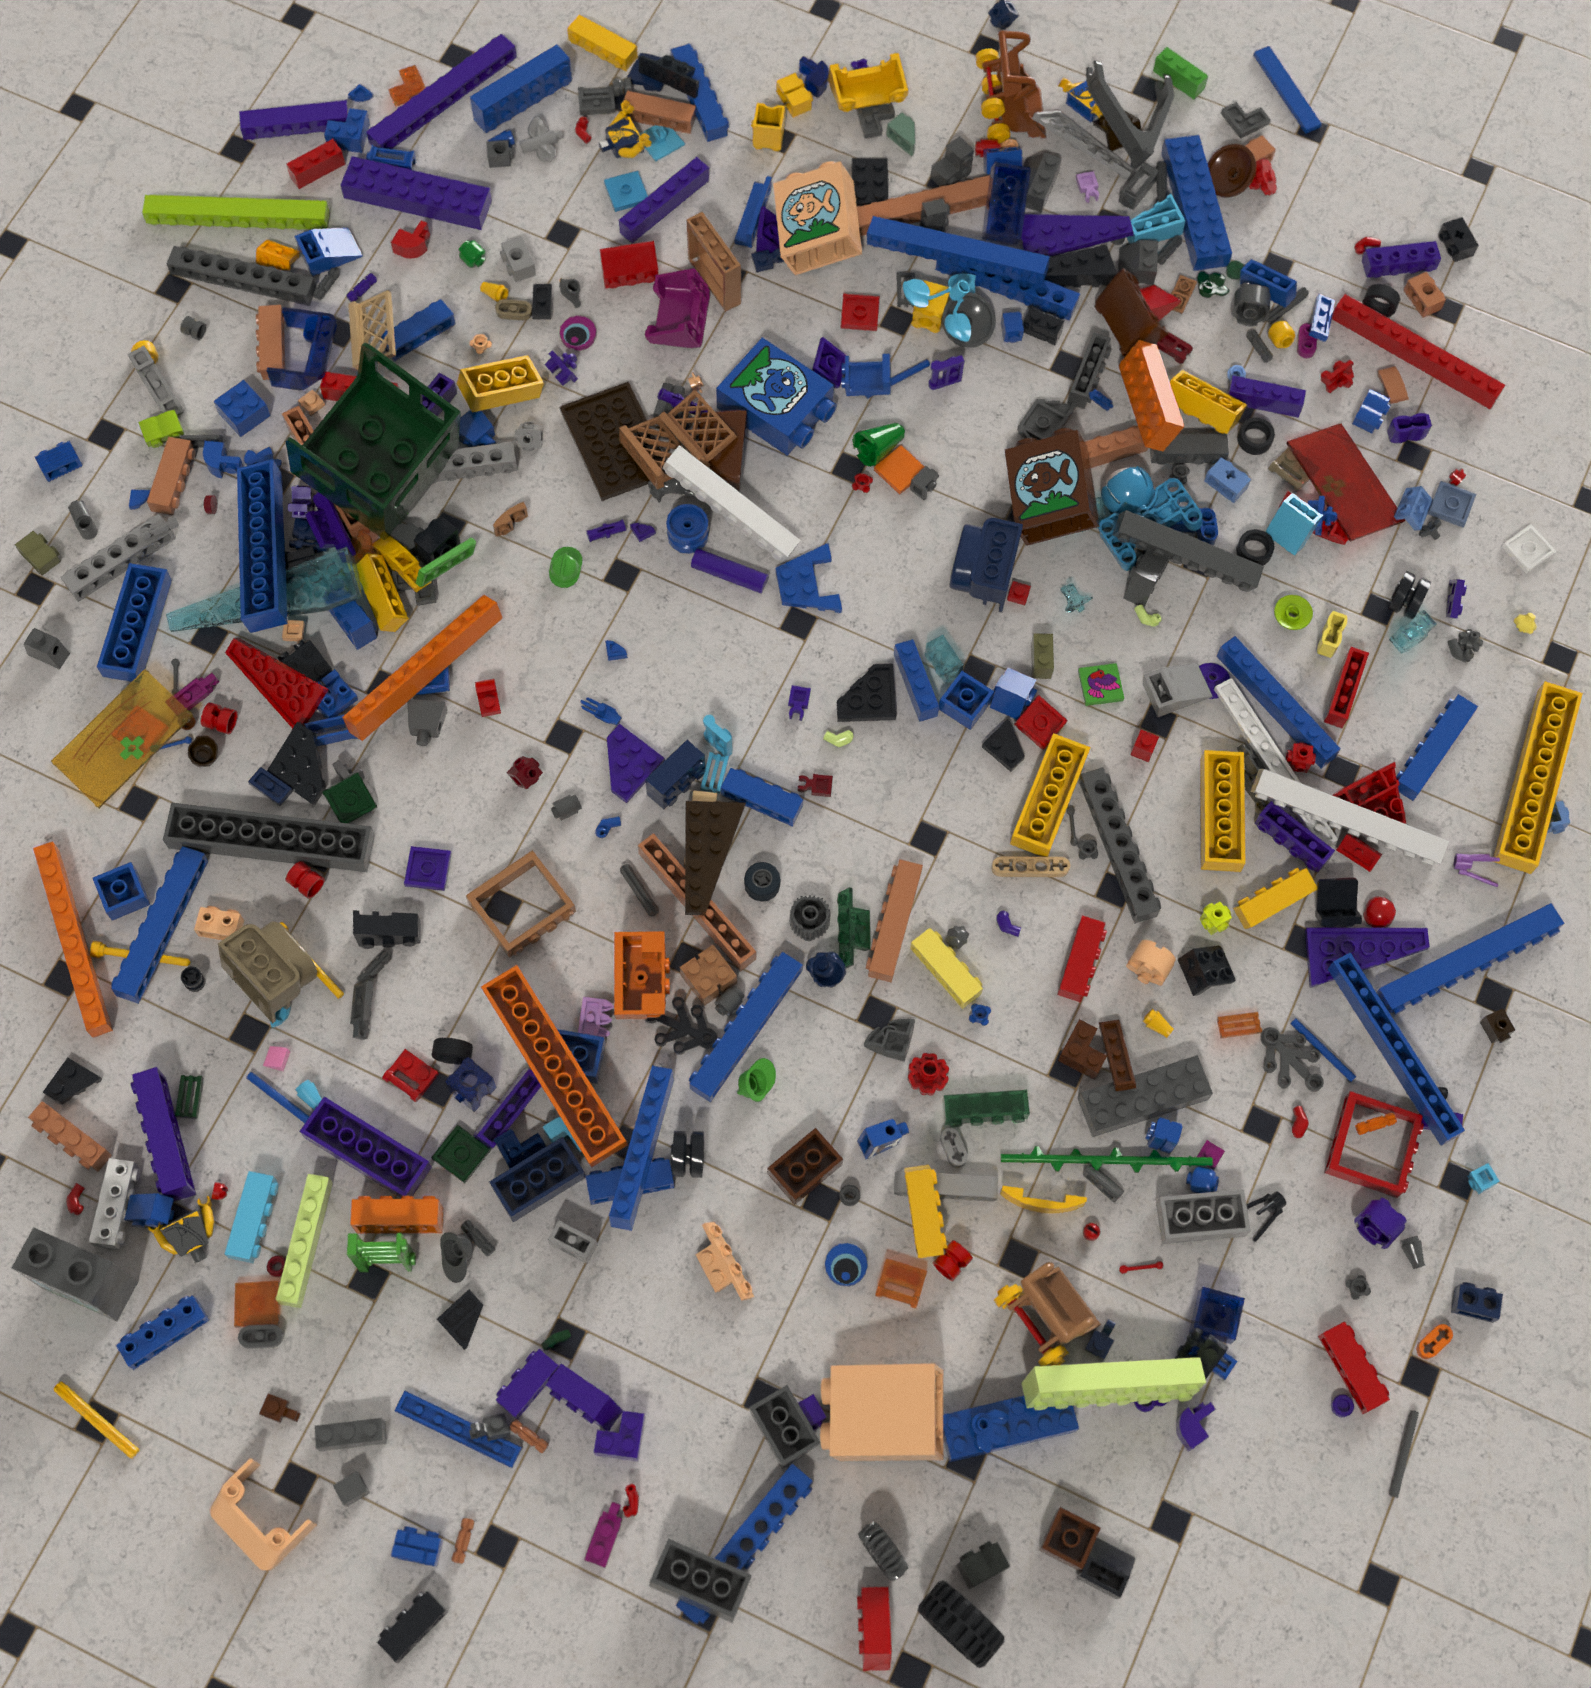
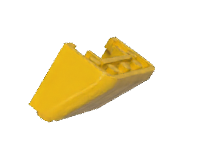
M899 53L890 54V60L887 62L881 60L879 66L847 71L846 67H843L841 70L838 64L829 66V86L839 110L843 112L892 102L900 103L908 95V87Z

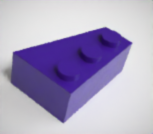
M562 1363L546 1383V1386L551 1390L549 1394L559 1402L563 1399L567 1402L566 1407L575 1413L579 1411L583 1414L581 1416L590 1424L594 1422L605 1431H609L622 1414L623 1410L610 1396Z

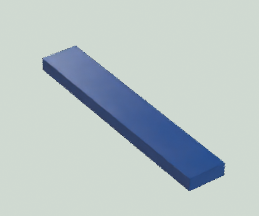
M1267 46L1255 51L1254 58L1305 134L1321 128L1322 123L1271 47Z
M404 1391L394 1410L510 1468H513L522 1450V1447L504 1438L488 1441L487 1436H482L477 1439H471L469 1433L471 1422L407 1391Z

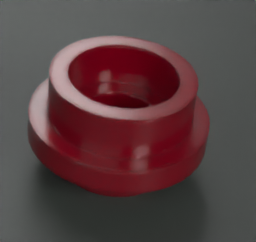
M279 1255L270 1258L266 1266L268 1273L273 1277H281L286 1259ZM280 1263L282 1265L281 1269L275 1270V1265Z

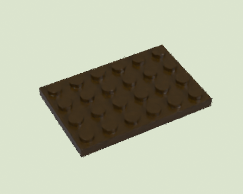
M629 381L559 407L601 501L648 484L649 478L619 441V427L626 425L628 428L647 421ZM636 432L634 435L643 437L644 433ZM647 434L646 438L656 440L654 435ZM646 443L643 445L644 448L653 449L654 446ZM657 446L656 450L661 451L660 446ZM654 455L653 459L662 462L663 457Z

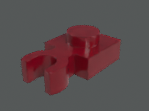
M813 774V779H809L807 776L801 775L799 776V781L806 784L804 786L798 785V791L806 792L811 790V795L831 797L833 776Z

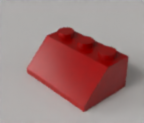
M654 241L599 249L605 289H614L627 285L633 286L640 283H652L655 281L656 275H659Z

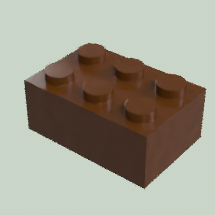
M814 1128L767 1168V1174L788 1199L796 1205L843 1165V1158L823 1135Z

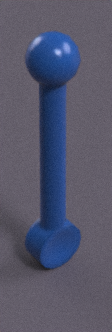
M187 736L183 740L160 746L154 745L151 747V752L155 753L160 749L183 743L190 744L192 738Z

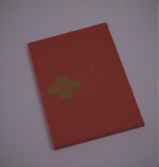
M1342 423L1287 441V446L1319 495L1325 496L1327 507H1333V511L1337 513L1336 521L1350 542L1405 521V519L1396 520L1394 518L1397 506Z

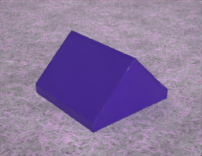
M762 206L757 230L756 252L769 249L771 254L776 249H780L777 216Z
M821 337L812 371L832 383L834 388H840L843 377L842 363H845L846 355L827 339Z

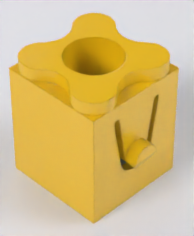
M764 103L756 104L754 120L751 122L754 148H770L776 152L781 150L785 128V106L768 107Z
M923 280L929 287V296L949 288ZM949 292L928 300V306L925 308L914 306L911 325L915 328H926L933 333H938L942 327V315L945 306L950 300Z

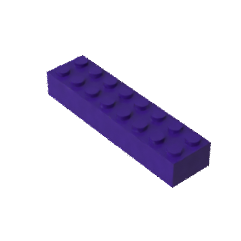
M354 156L351 157L340 184L345 199L482 230L492 203L491 191L488 187Z

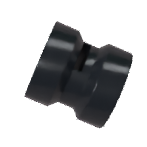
M191 966L182 971L180 975L181 981L189 991L198 992L203 989L205 978L198 968Z

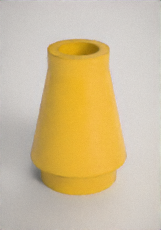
M483 282L480 286V291L496 302L508 297L509 291L505 285Z
M1151 1009L1142 1020L1146 1027L1166 1038L1174 1030L1158 1010Z

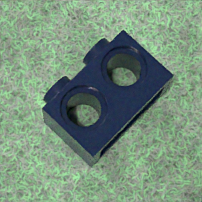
M1463 1282L1454 1288L1451 1313L1494 1323L1500 1319L1503 1294L1496 1293L1497 1290L1484 1287L1480 1289L1476 1288L1475 1284ZM1463 1294L1470 1297V1304L1463 1300ZM1484 1299L1491 1302V1309L1485 1306Z

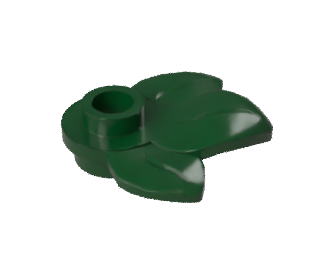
M1205 271L1199 272L1197 276L1199 294L1205 298H1210L1214 294L1219 296L1227 295L1230 290L1224 286L1225 276L1217 272L1211 275Z

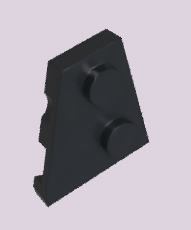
M1008 719L982 744V748L1010 772L1024 760L1025 755Z
M67 1057L43 1093L62 1105L71 1100L73 1096L86 1091L85 1088L94 1083L98 1084L101 1082L102 1078Z
M468 1289L436 1319L464 1350L468 1347L483 1304Z

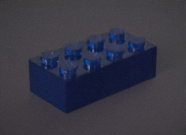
M995 162L991 167L981 239L1017 245L1020 242L1031 168Z

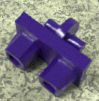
M553 350L548 353L551 358L544 365L553 374L558 368L562 369L555 378L562 385H565L570 380L575 383L578 378L569 367H572V369L577 367L575 364L577 356L575 354L568 355L565 352L562 354L564 358L562 361Z

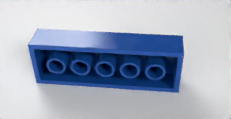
M556 44L470 96L473 120L485 133H488L504 122L511 120L517 114L524 112L532 105L539 103L545 97L554 94L555 91L563 86H567L572 82L570 58Z
M129 563L97 664L102 677L141 683L172 582L167 569Z
M1024 1396L943 1415L944 1444L949 1462L987 1454L977 1446L976 1434L971 1429V1419L977 1413L987 1414L991 1410H1001L1009 1415V1419L1004 1427L1009 1432L1010 1442L1006 1445L993 1444L989 1453L1074 1433L1079 1430L1073 1406H1068L1064 1409L1047 1407L1044 1410H1035L1034 1408H1026ZM983 1420L980 1421L981 1428L985 1427V1422Z

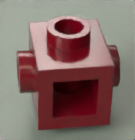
M524 756L516 759L513 766L506 772L518 787L524 789L534 785L543 774L539 768L540 764L534 758Z

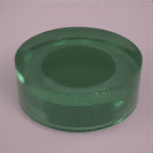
M1231 261L1227 265L1226 275L1233 280L1240 279V270L1244 265L1239 261Z

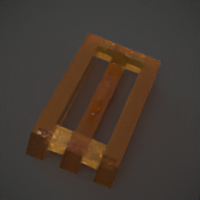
M1252 1012L1218 1017L1217 1023L1220 1037L1229 1038L1262 1033L1261 1023L1258 1018L1259 1013ZM1254 1019L1252 1021L1222 1024L1223 1022ZM1255 1025L1253 1029L1224 1032V1029Z

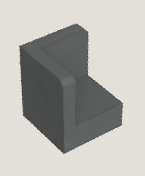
M357 1471L333 1486L345 1507L350 1506L370 1493L363 1478Z

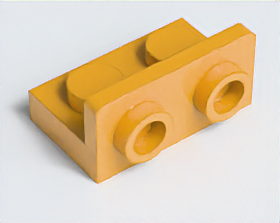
M265 240L256 248V263L258 265L271 266L283 271H291V265L300 256V251L270 240Z

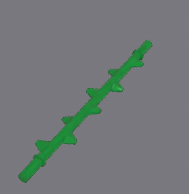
M1035 1146L1031 1154H1001V1162L1022 1164L1051 1163L1056 1172L1060 1171L1064 1163L1091 1164L1096 1171L1101 1168L1102 1164H1130L1135 1173H1139L1143 1165H1170L1175 1172H1178L1182 1165H1189V1167L1213 1165L1212 1157H1161L1157 1150H1153L1149 1156H1123L1118 1148H1114L1110 1156L1082 1155L1078 1149H1073L1070 1155H1044L1040 1147Z

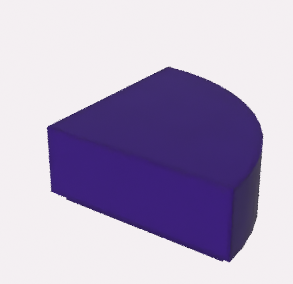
M630 524V529L639 542L656 534V530L650 525Z

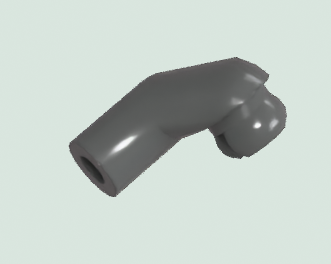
M1451 639L1447 642L1454 658L1462 662H1470L1474 657L1472 650L1467 649L1464 651L1460 649L1457 639Z

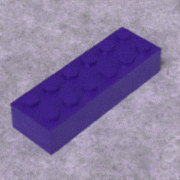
M157 1067L132 1074L133 1082L130 1084L133 1094H137L138 1101L135 1104L138 1113H142L143 1121L140 1124L143 1133H147L148 1141H145L148 1153H152L153 1160L150 1163L153 1172L157 1173L158 1180L155 1181L158 1192L173 1198V1202L197 1195L166 1077Z
M326 1097L322 1098L299 1131L308 1141L400 1198L402 1196H413L432 1168L428 1160Z

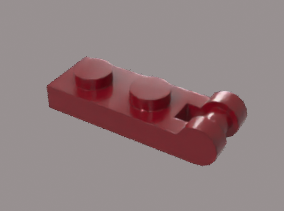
M1168 332L1169 334L1155 345L1158 346L1159 350L1173 357L1177 363L1183 364L1186 356L1190 355L1193 351V347Z

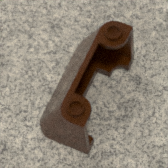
M1123 268L1096 298L1094 307L1099 314L1103 315L1121 346L1119 348L1121 354L1125 357L1138 340L1156 344L1169 333L1165 326H1160L1158 317L1152 313L1139 290V282L1136 276Z
M747 410L715 411L737 438L709 461L711 465L709 469L740 492ZM702 412L700 417H707L708 412ZM712 421L709 429L717 428L718 421ZM699 422L698 428L705 429L706 422ZM728 432L721 433L719 440H724L730 434ZM709 433L707 441L715 440L716 433ZM699 434L698 441H703L704 434ZM706 445L705 453L708 454L712 451L714 445Z

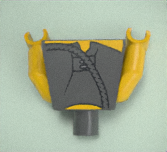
M207 1196L208 1201L205 1204H201V1200L198 1198V1208L168 1224H159L156 1229L148 1226V1230L154 1234L162 1249L173 1255L179 1254L180 1257L190 1253L195 1263L207 1258L202 1246L209 1243V1238L213 1235L214 1228L212 1202L209 1196Z

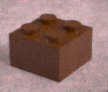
M1059 1507L1039 1551L1077 1571H1081L1101 1527Z

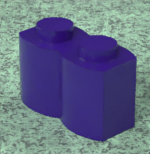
M1418 413L1411 417L1403 415L1393 418L1387 430L1390 442L1403 443L1407 440L1420 441L1425 439L1432 427L1429 414Z

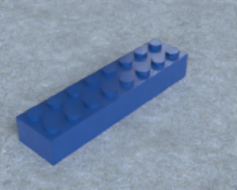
M1194 135L1165 139L1161 154L1163 162L1167 165V176L1173 198L1185 219L1183 235L1193 271L1227 267L1233 253L1200 136Z

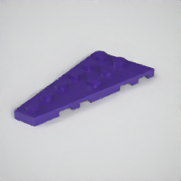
M1016 214L1024 251L1050 257L1134 236L1130 216Z
M1306 928L1309 985L1312 988L1333 981L1334 979L1328 971L1329 966L1333 961L1348 953L1352 954L1361 970L1364 971L1428 950L1430 947L1428 928Z

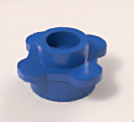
M973 1004L969 1021L986 1026L989 1023L990 1007Z

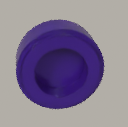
M1344 1394L1336 1396L1331 1402L1332 1412L1342 1418L1349 1416L1354 1410L1353 1400Z

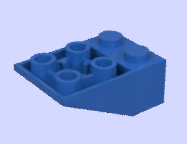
M349 228L311 229L295 235L298 250L312 277L363 257Z

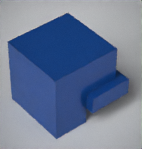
M1008 667L995 685V694L990 708L1017 720L1023 713L1025 706H1029L1036 696L1037 690L1034 689L1036 679Z

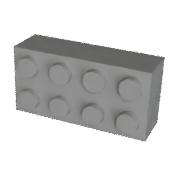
M1244 1189L1159 1197L1156 1201L1162 1244L1246 1237L1251 1232Z

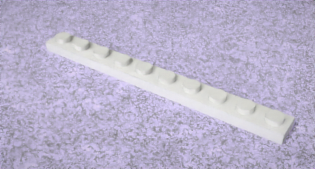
M1231 678L1215 686L1214 691L1266 770L1301 783L1233 679ZM1295 813L1302 825L1330 846L1338 841V838L1325 820L1321 823L1310 819L1311 815L1304 813V815Z

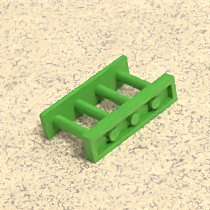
M348 1233L347 1256L360 1272H369V1266L379 1263H402L407 1272H412V1265H416V1252H413L402 1233H397L396 1242H363L357 1233Z

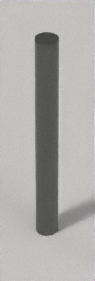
M1410 1410L1389 1494L1395 1498L1399 1496L1419 1412Z

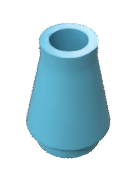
M306 1080L295 1089L298 1093L297 1096L313 1110L322 1100L314 1082L311 1083L310 1080Z

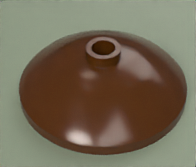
M1229 144L1220 148L1207 163L1215 193L1223 198L1234 197L1244 192L1252 183L1257 169L1254 154L1241 144Z

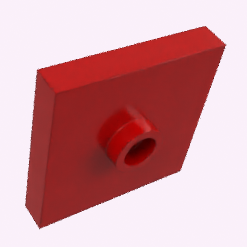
M843 294L841 329L877 331L880 296Z
M1038 695L1013 725L1044 750L1050 743L1053 733L1057 734L1068 720Z

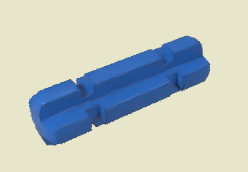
M1094 389L1092 392H1089L1090 399L1104 410L1109 411L1110 408H1113L1112 401L1098 390Z

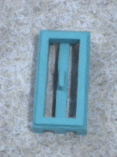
M712 752L709 753L701 784L702 791L720 794L729 756L725 755L724 757L721 754L714 755ZM712 760H716L710 785L706 787ZM720 761H722L723 766L721 769L717 789H715L713 787Z

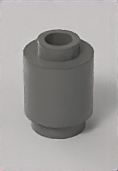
M568 795L553 802L551 811L555 819L559 818L562 821L577 814L578 810L582 809L576 795Z
M736 986L727 988L714 1002L716 1005L715 1010L722 1016H730L743 1002L744 994Z

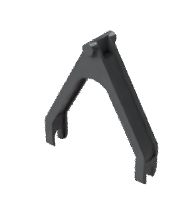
M1093 61L1094 73L1092 67H1087L1086 69L1088 91L1132 160V168L1137 169L1154 153V147L1174 99L1172 78L1169 75L1163 74L1165 80L1164 88L1162 81L1155 82L1157 106L1147 131L1144 132L1132 124L1105 81L1102 62Z

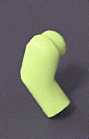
M1138 605L1134 608L1142 624L1154 627L1161 622V616L1158 613L1153 615L1147 614L1143 605Z

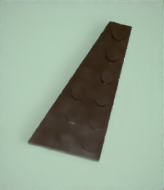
M685 802V915H706L746 803Z

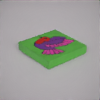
M1117 663L1078 669L1085 706L1124 701Z

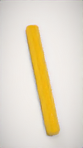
M60 1381L55 1385L53 1391L131 1459L138 1454L139 1448L64 1382Z

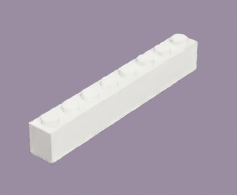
M680 445L665 462L662 469L665 470L669 477L678 480L683 488L692 491L700 501H705L715 513H720L724 516L729 524L737 526L743 535L751 537L760 548L770 552L775 560L784 563L801 541Z

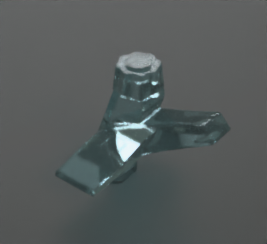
M1074 584L1063 586L1060 589L1067 599L1068 605L1065 611L1069 613L1076 609L1078 612H1082L1085 609L1084 604L1093 599L1089 595H1079Z

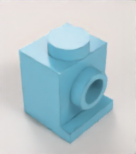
M1489 1163L1470 1172L1467 1176L1470 1187L1477 1191L1478 1195L1500 1182Z

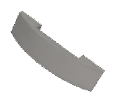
M145 346L127 354L162 413L175 410L177 415L184 412V409L176 396L173 395Z

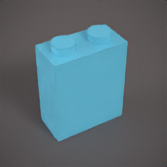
M1292 493L1283 501L1265 532L1272 537L1273 541L1295 556L1305 546L1323 515Z

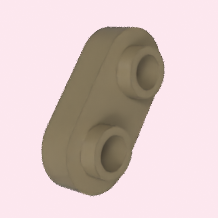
M502 299L495 305L496 315L501 319L527 320L532 316V307L527 301Z

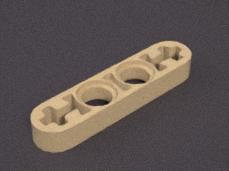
M1001 856L994 859L991 869L994 875L999 877H1064L1070 870V862L1065 857ZM1022 862L1026 865V870L1018 871L1015 865ZM1039 862L1044 863L1046 870L1038 871L1035 865ZM998 863H1002V866H1004L1002 871L999 870V867H996ZM1010 863H1012V867H1011L1012 871H1009V869H1010L1009 864H1010ZM1050 863H1052V871H1049ZM1059 863H1062L1063 871H1060L1059 867H1057Z

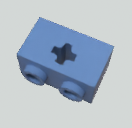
M1222 457L1207 472L1204 482L1232 503H1235L1248 489L1251 481L1246 473L1239 471L1231 462L1226 461Z

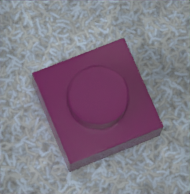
M1206 1140L1197 1157H1212L1213 1165L1207 1167L1214 1170L1225 1151Z

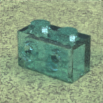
M944 635L926 643L925 657L934 666L937 675L942 678L944 683L946 684L957 678L960 672L963 671L964 665Z

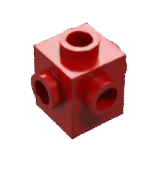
M1302 742L1293 743L1291 749L1287 750L1286 761L1294 772L1307 773L1311 765L1315 764L1316 754L1313 753V746Z

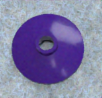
M1215 663L1200 665L1201 673L1212 694V697L1209 699L1219 698L1214 688L1230 679L1228 672L1222 666ZM1209 676H1213L1215 680H1211Z

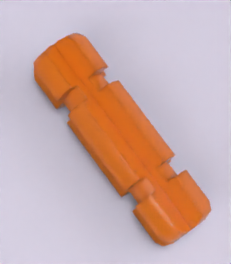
M1394 1113L1385 1114L1384 1117L1379 1116L1366 1122L1357 1123L1355 1128L1357 1133L1362 1135L1368 1131L1372 1132L1385 1128V1126L1394 1125L1397 1119Z

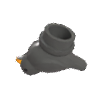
M560 278L559 288L561 294L571 301L575 308H579L581 306L579 300L580 283L575 279L564 280Z

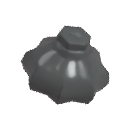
M954 926L948 930L945 940L951 948L960 949L964 944H967L969 933L964 926Z

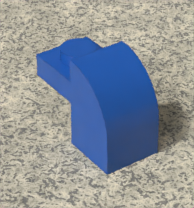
M204 442L203 458L209 472L215 477L223 478L224 472L235 474L237 473V468L244 467L240 457L227 456L224 442Z

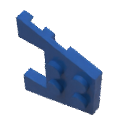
M829 543L775 568L782 605L805 609L811 607L818 608L820 611L832 610L835 613H842L839 594L819 597L813 569L815 564L832 561Z

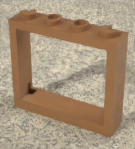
M703 212L686 219L688 260L707 283L710 291L725 312L740 305V263Z
M533 850L466 895L468 904L509 958L518 952L520 954L524 947L530 943L538 942L543 934L552 932L563 920L568 921L569 917L576 912L574 903ZM536 866L565 905L508 943L480 903Z

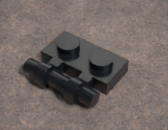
M1196 1328L1186 1337V1343L1178 1348L1174 1359L1200 1357L1206 1380L1229 1347L1211 1334L1205 1340L1201 1337L1203 1334L1202 1329ZM1194 1346L1200 1348L1197 1353L1191 1350Z

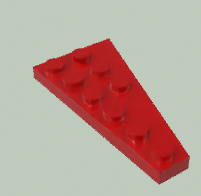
M233 638L225 651L227 656L292 729L296 722H301L304 725L309 722L329 690L241 638Z

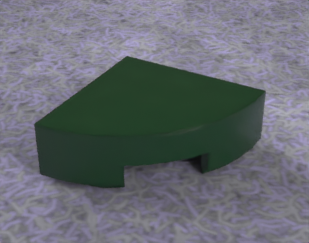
M568 1329L555 1333L546 1339L541 1346L544 1351L554 1348L555 1344L568 1340L571 1334Z

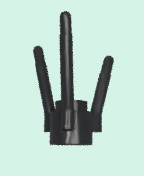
M1278 1191L1271 1195L1268 1193L1264 1197L1246 1204L1247 1209L1264 1202V1207L1256 1212L1257 1215L1262 1214L1266 1210L1270 1213L1274 1212L1253 1238L1254 1242L1263 1235L1277 1216L1283 1213L1282 1208L1287 1203L1283 1195Z

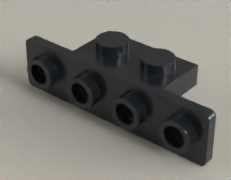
M643 55L639 57V73L693 98L698 97L699 81L691 78L695 73L694 67L674 59L670 55H665L657 61Z

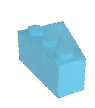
M1169 194L1162 202L1154 204V207L1150 210L1144 211L1133 218L1131 224L1134 236L1126 238L1129 244H1132L1138 240L1160 242L1173 238L1175 235H1182L1185 219L1172 194Z

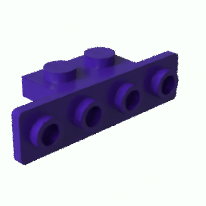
M317 492L313 496V501L318 511H309L305 515L320 548L335 547L342 562L347 563L356 555L354 547L333 503Z

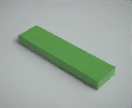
M472 537L419 569L416 584L419 587H423L472 556L476 540Z

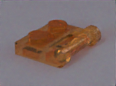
M886 1258L875 1296L879 1298L883 1296L903 1302L916 1309L927 1271ZM885 1283L913 1290L914 1295L912 1297L884 1288Z

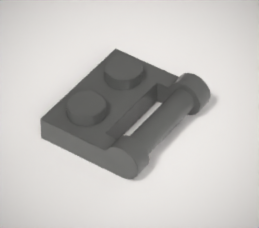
M613 85L585 89L578 87L580 115L615 113Z

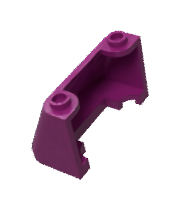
M695 268L656 275L653 291L660 298L655 326L648 325L645 330V338L651 344L684 348L701 347L710 299V290L707 283Z

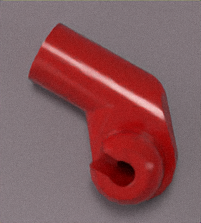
M580 117L576 123L575 133L585 143H589L592 137L586 132L588 119Z
M78 1183L74 1185L66 1199L68 1211L76 1216L80 1215L84 1210V1206L79 1204V1197L85 1187Z

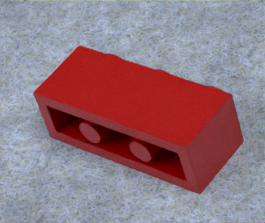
M331 139L286 163L290 178L298 189H301L344 166L345 161L342 150Z

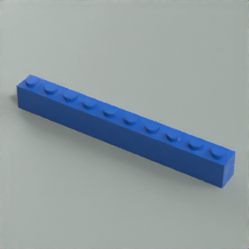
M876 216L872 217L867 231V245L941 261L946 264H954L963 268L967 267L980 272L993 273L997 276H1006L1032 284L1043 285L1049 268L1050 256Z
M1552 903L1379 988L1376 993L1390 1014L1393 1012L1395 1015L1406 1009L1405 1006L1409 1004L1415 1006L1423 1001V997L1427 995L1433 997L1441 992V988L1446 986L1449 989L1458 983L1457 980L1461 978L1467 980L1475 975V971L1480 969L1483 972L1492 966L1491 963L1495 961L1501 963L1509 958V954L1515 952L1517 955L1526 950L1527 945L1532 944L1535 946L1543 941V937L1548 935L1551 938L1561 932L1559 929L1565 923Z
M1348 953L1333 961L1328 971L1419 1113L1423 1115L1424 1121L1440 1146L1457 1138L1465 1129L1352 954Z

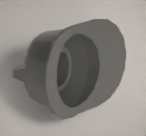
M446 1232L440 1239L443 1271L450 1281L458 1283L466 1276L467 1261L472 1257L473 1246L466 1233L456 1235Z

